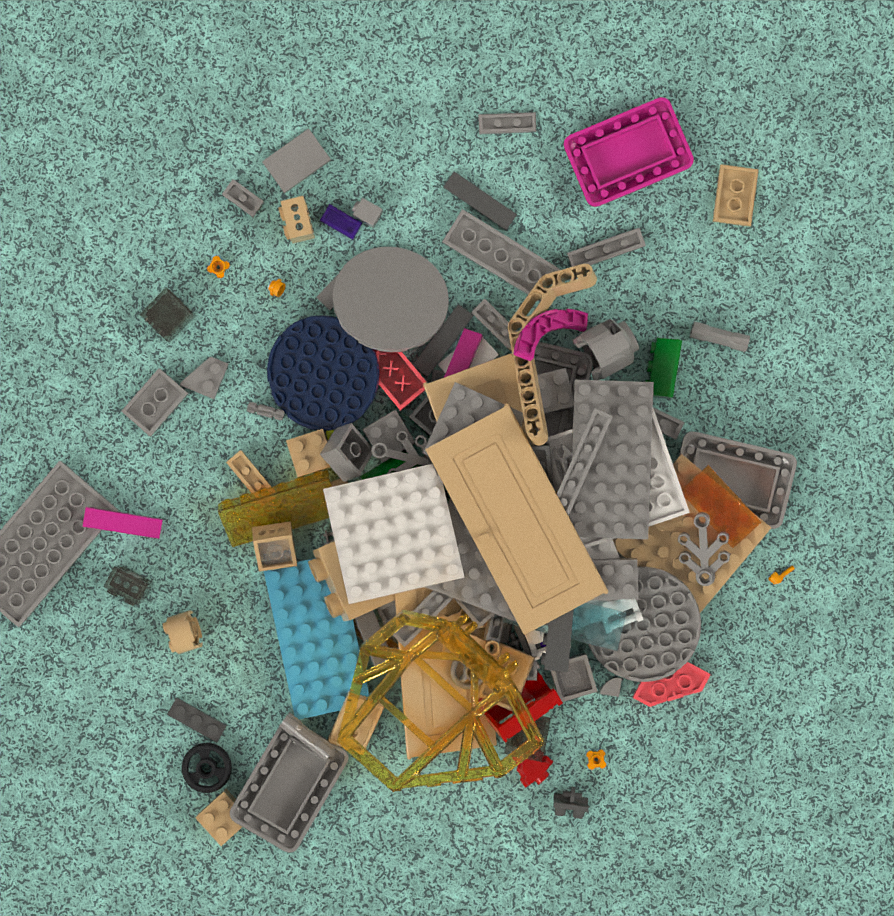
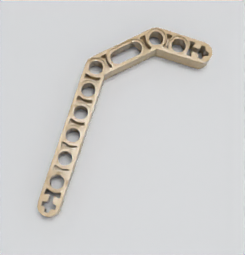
M581 264L548 273L538 280L508 323L512 355L516 340L522 329L534 317L546 312L556 297L587 289L596 284L597 277L589 264ZM541 300L533 313L527 316L534 304ZM513 355L526 433L532 443L538 446L543 445L548 440V431L535 360L533 358L531 361ZM531 396H534L532 400L528 401ZM533 414H537L535 418H531Z

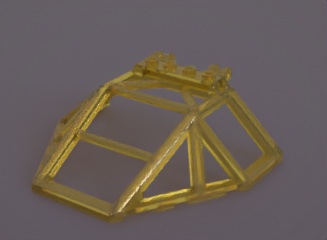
M402 610L361 645L337 742L392 792L402 791L403 788L425 785L427 787L441 786V783L448 782L456 784L479 781L485 777L494 776V778H502L544 746L545 741L510 675L519 666V662L515 660L505 669L502 665L510 658L508 652L500 656L496 661L470 636L478 626L476 622L469 624L465 630L461 628L469 619L466 613L455 622ZM404 625L431 630L407 651L381 645ZM439 640L452 653L426 650ZM370 656L387 660L366 670ZM423 659L461 661L471 670V703ZM413 661L467 710L435 742L384 697ZM387 673L356 711L363 683ZM478 678L493 691L479 703ZM506 697L528 740L500 760L479 717ZM378 703H381L429 747L398 777L352 737ZM463 733L457 770L420 775V772ZM474 737L489 766L469 769Z

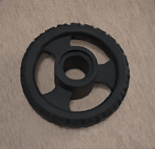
M214 743L195 745L186 753L182 761L184 780L192 789L202 793H212L221 789L228 782L232 771V764L228 753ZM211 750L222 757L225 767H217L216 761L209 757ZM195 753H198L201 760L196 766V772L190 773V759ZM208 763L212 768L211 772L203 771L202 764ZM215 775L219 779L218 783L211 786L199 784L200 778L208 779Z

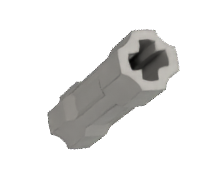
M695 321L690 332V338L720 344L743 352L747 350L750 336L737 332L733 333Z
M290 712L279 725L288 734L295 736L312 749L313 753L324 761L327 760L336 748L303 725Z

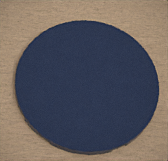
M316 315L294 322L279 335L268 358L267 379L276 404L287 414L288 418L308 429L330 431L355 422L369 409L378 390L379 364L374 349L360 344L358 340L348 335L340 325L337 317Z

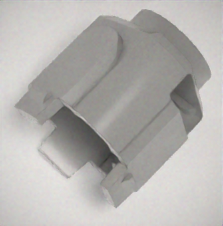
M608 319L590 328L572 340L578 348H583V353H587L592 357L594 370L591 373L593 380L605 379L632 364L635 358L634 352L639 350L637 340L627 323L622 321L617 324L612 319Z

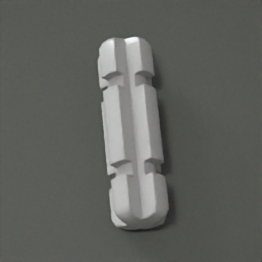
M249 402L247 406V411L250 413L256 412L258 415L269 418L275 417L277 420H283L285 412L281 409L275 410L273 407L262 404L257 405L254 402Z

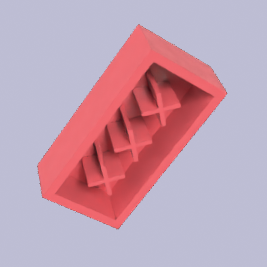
M374 350L379 364V386L398 409L402 411L425 392L423 384L426 380L402 352Z

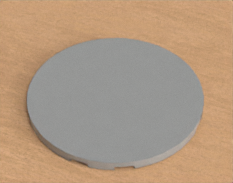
M378 247L364 251L344 265L334 284L333 307L340 325L348 335L354 337L360 344L374 350L403 352L416 346L419 347L428 342L440 330L447 315L449 298L447 286L442 275L426 258L407 249Z
M637 566L639 599H636L644 620L640 622L635 621L613 629V632L608 634L602 620L586 625L585 634L592 653L607 670L631 681L650 682L674 674L689 661L700 639L701 617L693 594L680 579L662 569ZM631 608L608 617L609 623L634 614V610Z

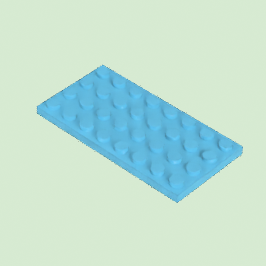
M312 559L299 561L297 566L264 571L294 716L298 719L340 711L349 691L370 698L353 619L343 621L341 615L336 618L331 616L324 597L330 595L331 592L326 580L320 582L315 580L308 563Z

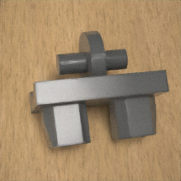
M514 622L513 626L518 638L514 632L510 633L511 641L507 645L522 650L519 645L521 643L524 652L532 655L525 635L519 624ZM540 643L535 644L537 649L541 647Z
M571 786L570 792L563 791V794L554 793L553 807L555 808V815L565 816L566 809L573 810L574 818L583 819L585 812H588L589 808L588 798L582 797V793H575V787Z

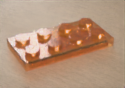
M709 465L682 488L684 497L699 513L705 512L709 515V524L718 533L724 531L729 534L727 543L732 548L762 523ZM721 535L724 540H727L726 536Z

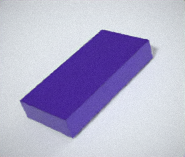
M331 204L328 205L320 219L324 224L352 240L362 226L360 221Z

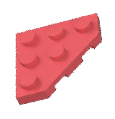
M687 662L674 674L666 678L650 682H640L632 697L652 707L666 701L701 692L711 674Z

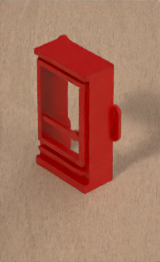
M537 671V681L526 680L514 711H510L492 702L482 706L481 710L492 728L506 743L507 739H510L542 717L550 709H553L555 705L558 704L560 706L563 703L554 688L550 689L542 675ZM518 710L515 715L504 721L502 724L499 723L504 718Z

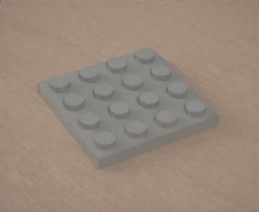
M455 382L425 449L500 410L505 404ZM511 408L521 427L524 421L523 413Z

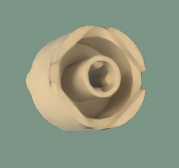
M191 610L170 616L163 623L164 632L168 634L170 639L169 648L172 653L177 652L181 654L200 648L203 645V642L199 643V638H202V632L196 617L192 618L190 614L193 612Z

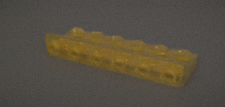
M328 470L317 471L310 476H301L287 483L281 482L274 487L261 488L257 492L245 493L240 497L225 499L219 503L218 514L231 546L236 547L252 542V527L291 522L292 529L328 519L329 513L323 491L325 488L332 487Z

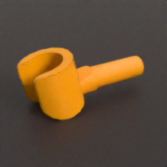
M790 566L780 575L775 571L768 580L773 584H779L795 568Z

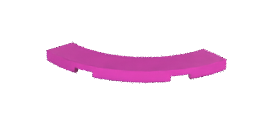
M553 309L537 315L520 332L513 355L531 361L534 358L535 349L540 338L548 332L557 329L586 331L588 313L573 309Z

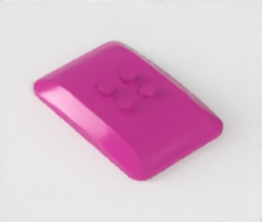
M663 97L566 137L563 144L584 197L592 207H599L685 171L692 166L694 161L672 105L668 99Z

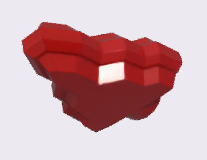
M517 743L510 747L512 757L518 763L517 771L521 775L520 781L525 788L534 782L539 785L549 776L547 769L554 761L547 755L542 756L537 751L530 752L525 746Z

